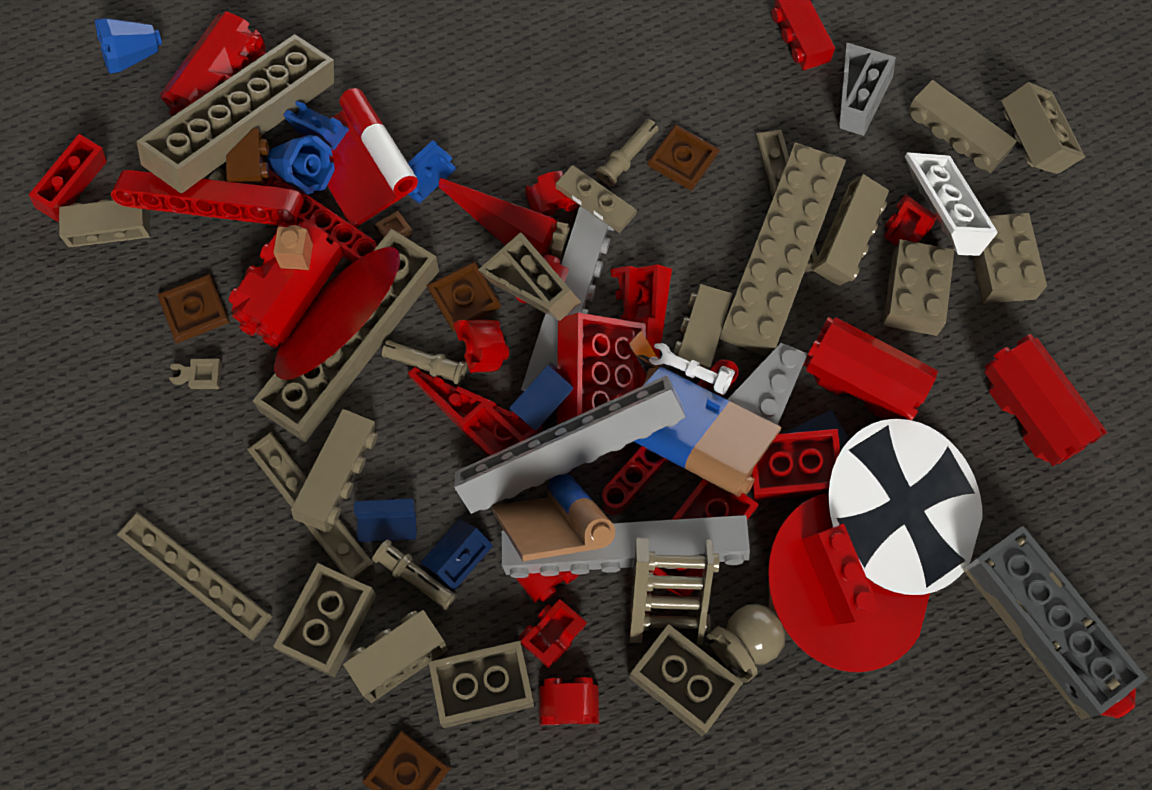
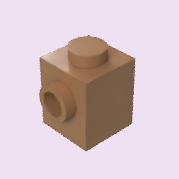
M295 225L278 227L273 253L280 268L309 270L313 243L307 229Z

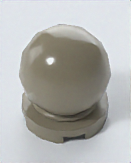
M748 604L733 613L727 621L726 630L717 626L707 635V638L714 640L710 647L726 667L732 664L740 673L738 679L747 683L757 675L755 665H764L777 658L785 646L786 630L778 615L772 609L761 604Z

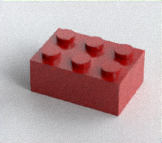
M838 429L778 434L753 468L752 477L755 479L753 483L754 501L816 496L828 493L832 470L840 454Z

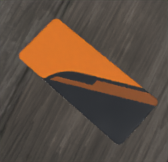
M640 331L631 341L630 347L645 372L648 373L649 368L658 369L660 366H663L654 365L649 361L650 357L657 356Z

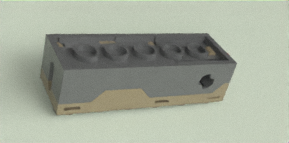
M1024 526L963 568L966 575L1081 720L1097 715L1120 718L1134 709L1136 687L1148 678Z

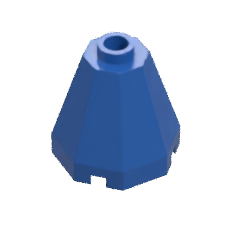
M111 18L94 19L98 41L101 44V52L107 71L110 74L121 72L158 52V45H162L158 29L153 30L151 24Z
M314 135L293 139L272 148L267 157L271 171L296 190L305 194L326 189L335 171L334 163H331L329 155L332 156V149L318 136Z

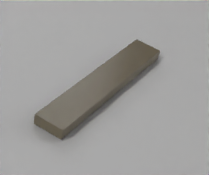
M782 130L756 133L755 136L772 198L775 195L789 159ZM815 246L804 272L813 271L812 269L818 258Z
M270 432L247 450L292 507L307 478ZM339 519L334 525L330 524L326 532L306 525L345 576L355 579L374 564Z
M138 512L118 532L117 535L252 641L273 617Z

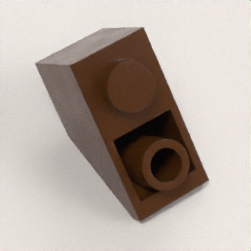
M258 128L252 129L226 155L228 182L266 186V179L270 178L268 162H265V155H269V146L267 139L262 138Z

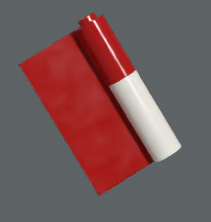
M353 88L346 90L340 97L339 103L343 110L331 117L339 120L349 131L335 150H332V156L329 155L330 162L334 163L335 171L327 186L348 222L356 228L411 193L417 187L418 179L364 93L360 89Z

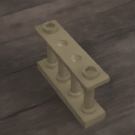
M636 538L630 607V643H642L643 631H649V628H666L669 624L677 629H696L697 645H703L704 633L710 632V614H707L713 572H719V553H713L712 540H706L704 556L655 555V551H649V538ZM655 567L702 569L701 577L654 576L653 572H649V570L654 571ZM653 588L699 589L698 597L651 596V593H647V591H653ZM651 608L696 610V617L649 615V612L645 611H651Z

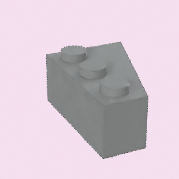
M846 43L840 115L841 129L865 135L893 78L896 57Z
M780 343L728 398V401L778 425L807 353Z

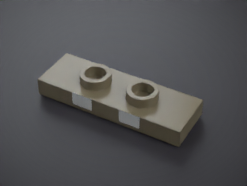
M573 165L556 182L557 190L618 233L636 215L637 210Z

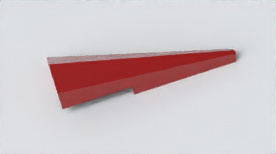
M440 178L439 188L505 246L519 233H522L543 258L545 255H549L550 250L548 247L553 238V232L556 231L557 221L554 218Z
M657 264L639 268L626 266L611 269V277H618L620 290L615 292L616 299L623 300L624 314L620 316V319L646 324V340L659 359L660 350L656 349L654 345L662 342L672 268Z
M416 367L408 372L409 377L487 457L535 436L543 430V425L537 430H533L513 411L505 410L497 406L495 402L459 386L456 388L447 384L439 377L429 376Z

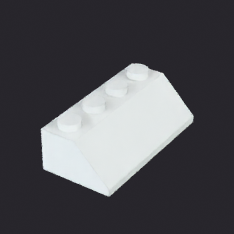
M907 153L905 159L911 176L919 192L928 203L930 210L937 215L936 218L953 245V249L958 255L980 256L998 232L952 158L946 155Z

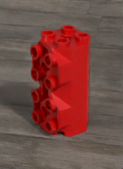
M227 11L223 12L222 15L218 14L160 93L161 99L170 108L169 114L172 117L266 54V46L262 35L257 30L252 33L248 29L250 24L245 19Z
M283 221L278 227L295 225L307 229L313 243L309 270L280 268L273 253L277 235L276 229L275 236L261 250L260 257L264 259L263 265L260 267L250 266L245 273L242 283L238 288L233 289L229 296V303L233 304L231 309L233 312L232 317L241 323L239 328L250 336H253L255 333L262 336V340L273 348H277L279 344L285 343L344 256L338 243L334 241L331 245L326 241L328 235L323 230L305 221H300L299 224L297 222L288 224Z
M828 317L803 363V366L807 367L806 371L813 374L817 385L836 395L850 394L862 400L868 412L883 420L905 419L912 421L918 412L916 407L918 408L920 404H923L938 374V370L836 317L834 319Z
M1029 334L1016 343L1017 347L1011 350L1009 347H1005L993 356L995 359L984 366L986 369L984 373L990 380L989 393L1002 411L1015 415L1023 425L1022 439L1034 456L1049 462L1053 467L1076 455L1090 443L1093 444L1108 432L1039 339Z

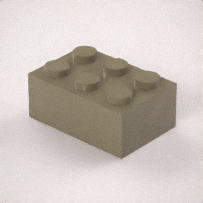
M1028 82L1001 100L1005 107L1003 113L1006 119L1013 124L1016 130L1014 136L1024 146L1027 152L1025 158L1030 166L1058 174L1085 158L1052 91Z
M1029 213L988 216L998 233L980 256L972 255L983 304L1036 300L1045 290L1047 284Z
M899 240L892 253L883 326L935 336L940 333L946 324L954 259L953 249Z
M317 563L273 647L279 652L335 678L376 597V593L371 587Z
M424 610L419 613L417 611L409 613L400 621L402 624L393 631L390 629L384 630L374 638L375 643L368 648L360 647L348 655L347 658L349 660L343 665L363 697L369 702L373 703L424 668L430 661H434L448 651L444 640Z
M669 624L629 676L633 682L701 736L708 732L743 684L740 679Z
M520 641L429 662L440 725L443 728L534 707Z

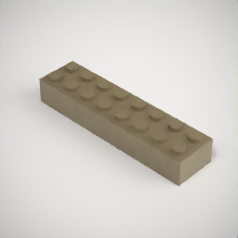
M294 34L137 140L141 165L182 194L225 163L226 155L252 129L258 128L262 136L285 119L283 115L287 110L294 113L299 109L295 104L296 101L306 104L334 84V59Z
M795 142L719 340L768 357L776 349L846 162L845 159Z
M393 229L388 232L375 250L384 247L397 249L400 254L399 269L388 293L367 322L344 346L313 370L288 380L280 379L274 374L253 400L260 413L304 442L309 439L426 289V285L430 284L439 272L435 255Z

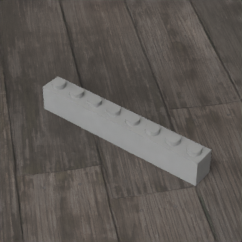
M582 206L579 207L561 265L569 269L565 284L581 303L566 316L575 313L588 314L589 310L585 309L587 301L592 302L596 286L592 285L594 277H600L603 267L600 257L602 253L607 254L610 238H607L609 230L614 231L613 228ZM546 313L525 375L521 394L550 362L557 367L558 320Z
M668 375L456 471L454 488L471 514L479 510H486L494 503L505 498H513L519 492L532 486H540L546 480L557 475H564L570 472L572 468L583 463H591L599 456L610 451H618L630 442L647 438L661 428L676 425L680 420L686 418L682 402Z
M746 515L613 524L616 531L615 537L607 547L522 561L508 536L502 531V567L506 575H510L513 578H525L529 576V573L556 576L562 571H571L573 574H587L589 570L602 569L603 572L607 573L617 572L620 568L632 567L634 570L636 538H649V551H655V555L704 556L706 540L713 541V553H719V562H725L727 565L742 564L744 560H749L750 554Z

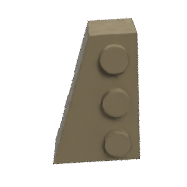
M519 233L478 269L492 284L559 321L581 303L522 233Z

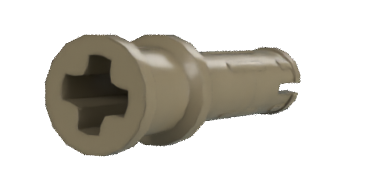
M646 119L622 148L613 151L605 165L599 166L596 169V175L601 181L610 187L617 183L618 176L630 168V161L651 137L658 132L657 125L651 129L655 122Z
M387 340L382 349V357L429 371L433 378L435 376L454 381V384L457 386L462 384L468 368L465 361L459 363L447 359L444 354H436L434 356L392 342L391 340Z
M389 539L384 541L372 558L373 562H380L392 571L393 577L404 578L443 607L444 610H447L457 597L456 593L450 591L415 565L411 555H404L393 547L392 541Z

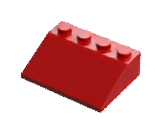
M584 313L565 316L560 321L558 320L557 368L560 369L558 373L573 386V390L557 407V425L644 385L646 372L631 349L630 343L640 331L646 338V324Z

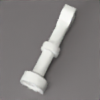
M657 343L654 345L656 349L661 350L662 357L661 359L650 357L649 361L652 364H666L685 371L686 375L691 378L696 376L714 384V391L722 395L728 390L735 373L734 370L723 366L717 374L701 367L697 361L692 360L690 362L674 355L666 344Z

